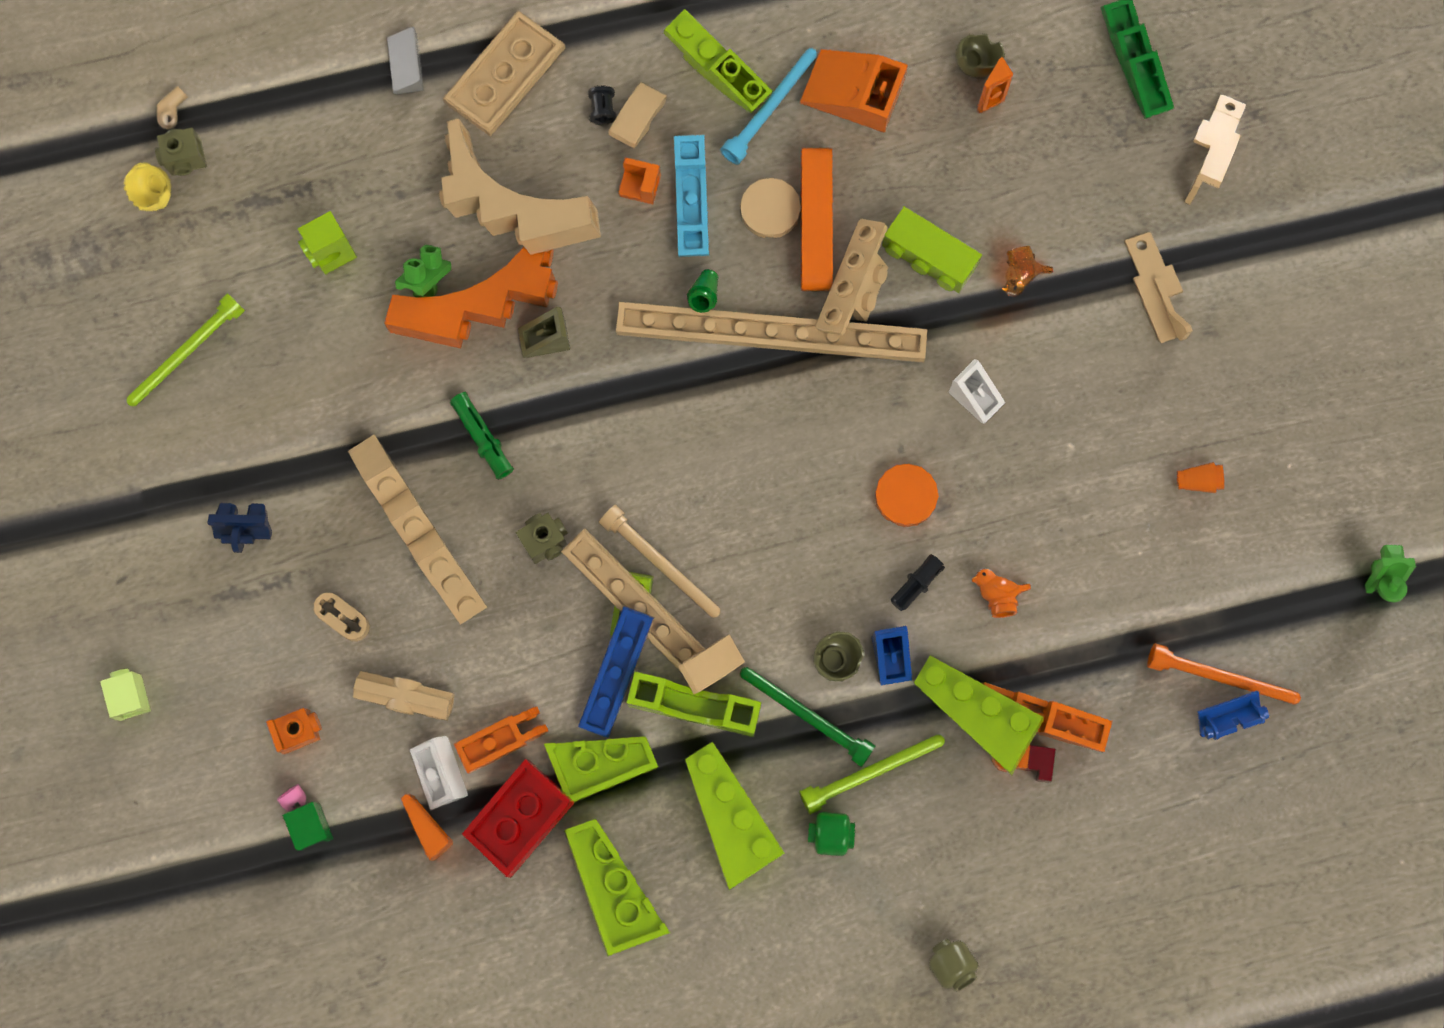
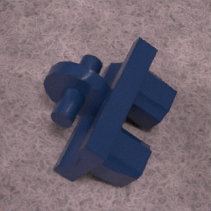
M220 503L216 514H209L207 523L212 527L214 538L221 539L222 544H231L234 553H242L244 544H254L255 539L271 540L272 530L264 504L252 503L248 505L247 515H238L236 505Z

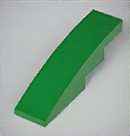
M1118 0L1100 7L1119 63L1144 118L1146 119L1175 109L1157 50H1152L1145 24H1140L1133 0Z

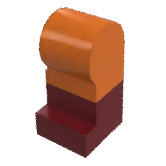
M1029 745L1016 769L1037 772L1036 781L1050 783L1052 782L1056 749ZM992 757V762H993L994 766H995L998 770H1000V771H1002V772H1007V771Z

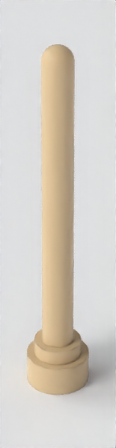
M616 504L603 515L599 524L608 532L612 530L614 533H620L710 617L716 618L720 615V608L626 523L628 519L624 517L625 512Z

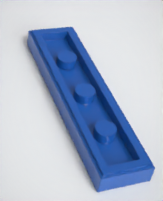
M623 606L578 727L605 738L610 737L654 617Z

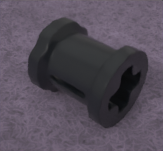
M595 86L588 90V98L592 102L590 122L596 125H607L615 121L616 113L613 111L612 103L615 91L612 87Z

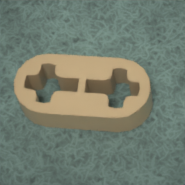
M324 593L316 598L313 609L317 617L343 637L357 642L367 636L370 625L366 617L333 593ZM335 600L336 602L333 606L341 612L338 617L330 612L323 615L325 612V608L322 607L325 602L331 604ZM346 617L353 622L360 619L358 625L361 627V630L358 633L352 631L348 634L350 628L343 622Z

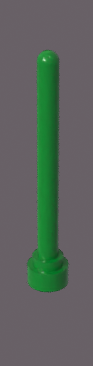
M744 667L740 670L742 679L847 749V754L852 757L851 760L860 767H863L876 745L867 739L862 741L857 738L855 740L749 667Z

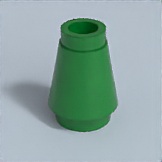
M711 269L703 270L687 293L689 306L696 312H708L717 304L719 277Z

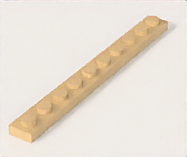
M619 302L616 334L623 336L914 362L925 361L927 329L849 322L845 334L841 336L819 331L816 328L818 319L717 310L700 313L692 308Z

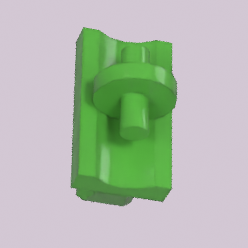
M424 245L420 249V259H408L403 264L404 273L395 280L396 289H410L413 291L414 297L435 296L438 291L437 283L452 270L451 262L442 259L439 247Z
M1383 545L1380 550L1381 559L1373 561L1371 565L1372 574L1365 584L1366 593H1373L1377 590L1384 600L1395 603L1401 601L1407 593L1406 581L1416 567L1415 558H1405L1402 545Z

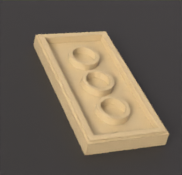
M517 11L443 97V101L491 137L564 51L565 44L520 11Z

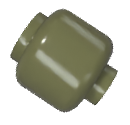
M945 939L933 947L934 955L929 961V967L943 988H953L957 992L977 979L975 973L978 970L979 964L964 942L954 941L951 943L949 939Z

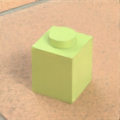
M121 669L110 673V678L100 681L111 719L122 721L151 711L142 675L129 671V669Z

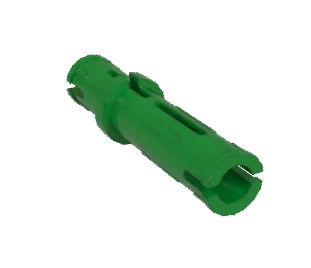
M467 392L454 396L449 403L453 406L477 445L479 456L485 458L497 480L510 475L514 468L501 450V442L493 437L468 397Z

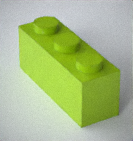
M905 206L886 231L882 246L890 256L896 259H904L911 264L912 269L917 273L930 275L937 280L940 287L947 291L954 290L958 294L979 265L982 254Z

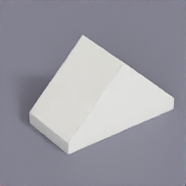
M976 359L953 380L948 392L983 424L1005 403L979 360Z

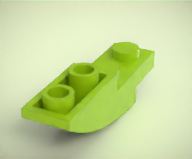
M686 9L664 29L663 33L684 53L683 58L699 74L729 99L750 113H753L773 92L731 49L727 51Z

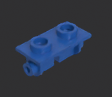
M1258 690L1197 711L1201 737L1206 736L1207 739L1213 738L1214 740L1237 732L1236 725L1240 724L1243 729L1257 724H1263L1265 719L1269 718L1267 708L1260 705Z

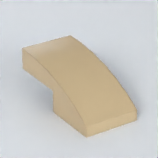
M640 82L619 112L608 135L635 148L649 131L650 122L665 105L667 96Z
M729 634L720 638L705 650L693 655L678 667L693 694H696L735 670L745 661Z

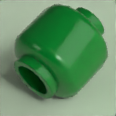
M821 812L817 815L815 823H809L808 843H814V850L817 854L844 856L847 854L848 849H854L855 823L850 822L847 814Z

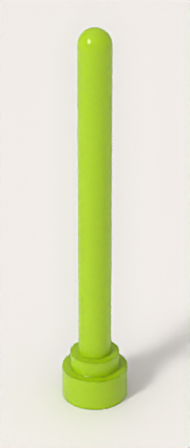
M227 293L219 300L221 304L217 307L218 311L127 397V404L132 407L138 405L227 319L229 321L234 317L237 319L245 310Z
M937 734L822 788H819V786L814 788L809 786L799 791L803 804L809 815L822 810L821 806L826 804V800L942 747L945 743V738Z

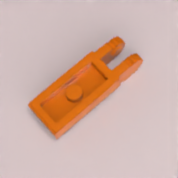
M538 707L530 708L514 717L511 715L454 744L455 749L467 774L526 746L527 742L533 741L549 732L545 724L539 725L523 735L518 727V724L536 718L540 714Z

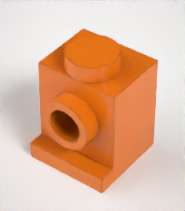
M302 708L277 719L266 721L276 751L279 753L287 754L321 740L318 731L322 730L321 723L315 712L311 713L309 709ZM298 723L299 731L296 734H291L290 726Z

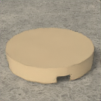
M775 178L760 179L751 184L742 196L740 204L742 221L747 229L758 237H782L791 232L799 221L801 211L799 195L791 185L783 180Z

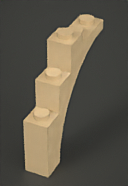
M459 119L447 121L448 134L445 135V142L451 154V160L448 161L450 175L441 178L442 190L439 191V197L442 206L447 208L455 218L477 213L480 225L482 227L485 226L492 236L515 231L518 244L523 245L531 255L601 237L598 211L588 196L565 200L539 199L518 194L501 186L483 172L474 154L470 133Z
M375 434L350 449L348 453L363 480L407 545L416 563L437 590L459 624H463L486 609V604L440 537Z

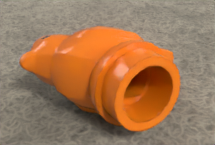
M989 569L978 571L976 576L972 578V582L980 587L982 598L989 602L988 609L991 610L992 617L994 618L1016 615L1018 606L1016 597L1020 593L1031 589L1030 584L1018 585L1006 578L997 576Z

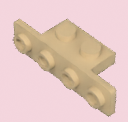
M865 219L858 221L816 323V328L819 331L842 336L845 334L851 316L856 320L867 322L870 312L875 308L876 297L880 287L887 278L888 266L877 254L887 230L885 223Z

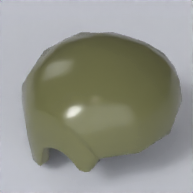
M970 34L962 38L955 51V58L961 70L974 78L989 76L1001 57H1005L1002 43L991 42L988 34L977 36Z
M837 631L826 635L816 645L813 654L814 667L827 680L842 682L858 672L865 654L858 638L851 633Z

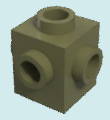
M193 127L184 130L172 129L167 131L166 134L157 136L159 148H155L157 161L160 166H165L171 175H188L192 170L207 167L202 141Z
M541 513L532 516L525 522V527L515 532L534 564L539 563L545 558L550 561L562 554L563 547L567 545L563 537L568 534L559 517L553 520L549 513L543 516Z

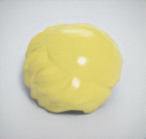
M139 163L125 176L124 190L127 191L128 200L132 201L134 206L144 211H157L167 206L171 195V182L167 173L160 167L152 166L150 163Z

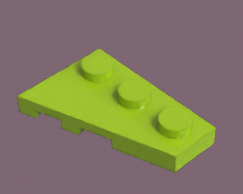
M646 736L544 744L562 791L574 802L659 768Z

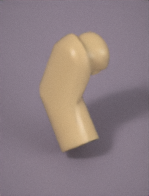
M178 86L157 104V121L164 129L175 127L177 124V107L188 98Z

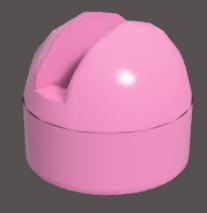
M299 784L283 793L277 801L283 809L290 812L297 809L295 807L297 802L301 806L306 804V795Z

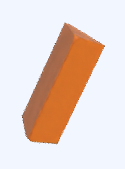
M1003 57L998 60L984 84L977 108L979 113L993 108L1006 99L1013 72Z

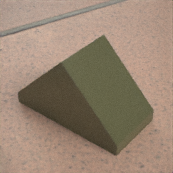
M555 307L518 328L522 354L525 358L571 350L561 307Z

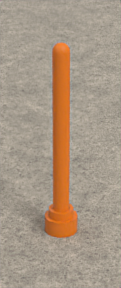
M1154 643L1149 653L1147 667L1154 670L1162 671L1163 669L1169 670V668H1173L1254 692L1258 690L1261 695L1291 704H1297L1301 700L1300 694L1296 691L1175 656L1172 651L1168 650L1167 646Z

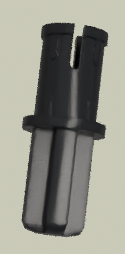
M930 554L914 573L907 575L908 581L891 598L892 604L900 611L906 610L921 592L926 593L928 591L930 583L945 569L944 564L936 556Z

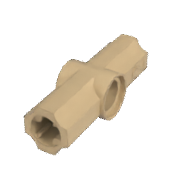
M360 671L353 688V698L383 705L386 706V709L409 715L417 713L448 721L454 705V693L422 686V683L401 677H394L392 679Z

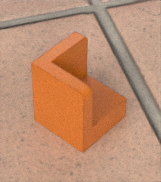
M624 158V175L619 189V196L654 204L661 179L660 165Z

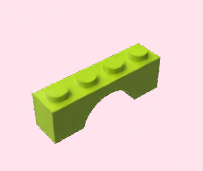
M634 672L627 700L630 708L751 737L755 735L762 704L760 701L731 694H719L703 690L693 694L690 687L674 683L665 678Z

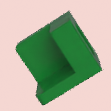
M311 802L282 815L294 847L298 851L321 841L328 842L333 840L320 803Z

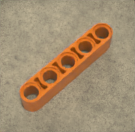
M801 148V291H830L833 284L832 148Z

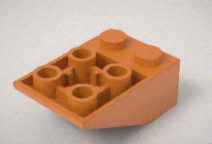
M821 49L800 103L885 133L905 82L908 65L876 54Z

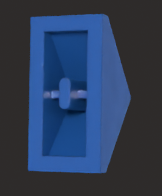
M907 626L874 631L871 639L880 685L911 681L912 672Z

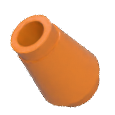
M1212 462L1177 471L1178 490L1185 489L1209 493L1224 490L1223 465H1215Z

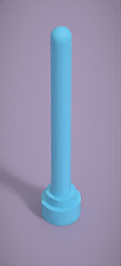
M809 48L805 51L739 136L728 139L721 147L720 151L727 160L736 165L741 163L747 155L746 150L748 149L747 144L816 58L817 52L815 49Z

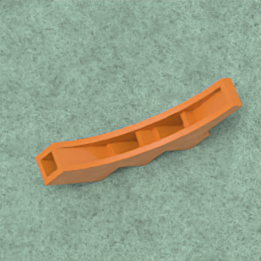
M523 246L505 267L487 280L462 291L431 297H409L392 294L384 324L389 332L461 349L463 339L467 340L470 335L471 322H468L469 320L504 328L506 319H511L514 312L515 302L512 300L548 307L549 299L555 298L558 281L555 280L553 271L550 269L554 250L531 255Z

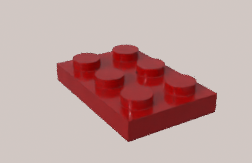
M525 759L464 830L462 835L506 877L512 878L575 802L531 761Z

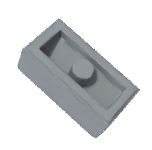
M410 27L387 37L393 93L400 94L424 90L418 36L415 28Z

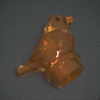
M1031 246L1012 249L1007 252L1008 260L1006 262L1009 268L1005 273L1007 282L1002 287V290L1006 291L1011 297L1018 296L1038 275L1053 273V267L1043 266L1036 262Z

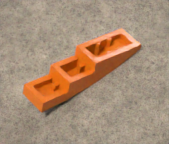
M986 682L982 683L1043 716L1044 720L1036 734L1099 752L1105 751L1113 721L1055 701L1048 702L1022 692H1013Z

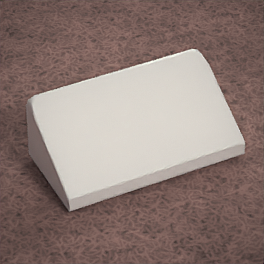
M447 736L432 738L409 749L430 810L460 800L468 795Z

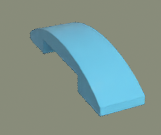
M674 136L678 257L709 256L705 136Z

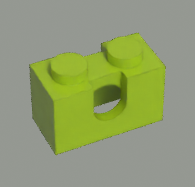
M331 211L297 228L303 238L298 241L301 249L313 268L320 266L325 275L357 258Z

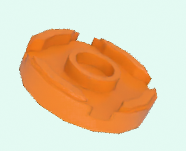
M912 464L896 465L887 470L879 479L875 492L876 506L882 516L902 527L917 526L926 521L935 510L939 497L937 484L931 474L922 467Z

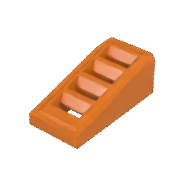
M405 794L401 798L404 808L429 860L435 861L453 845V840L414 795Z

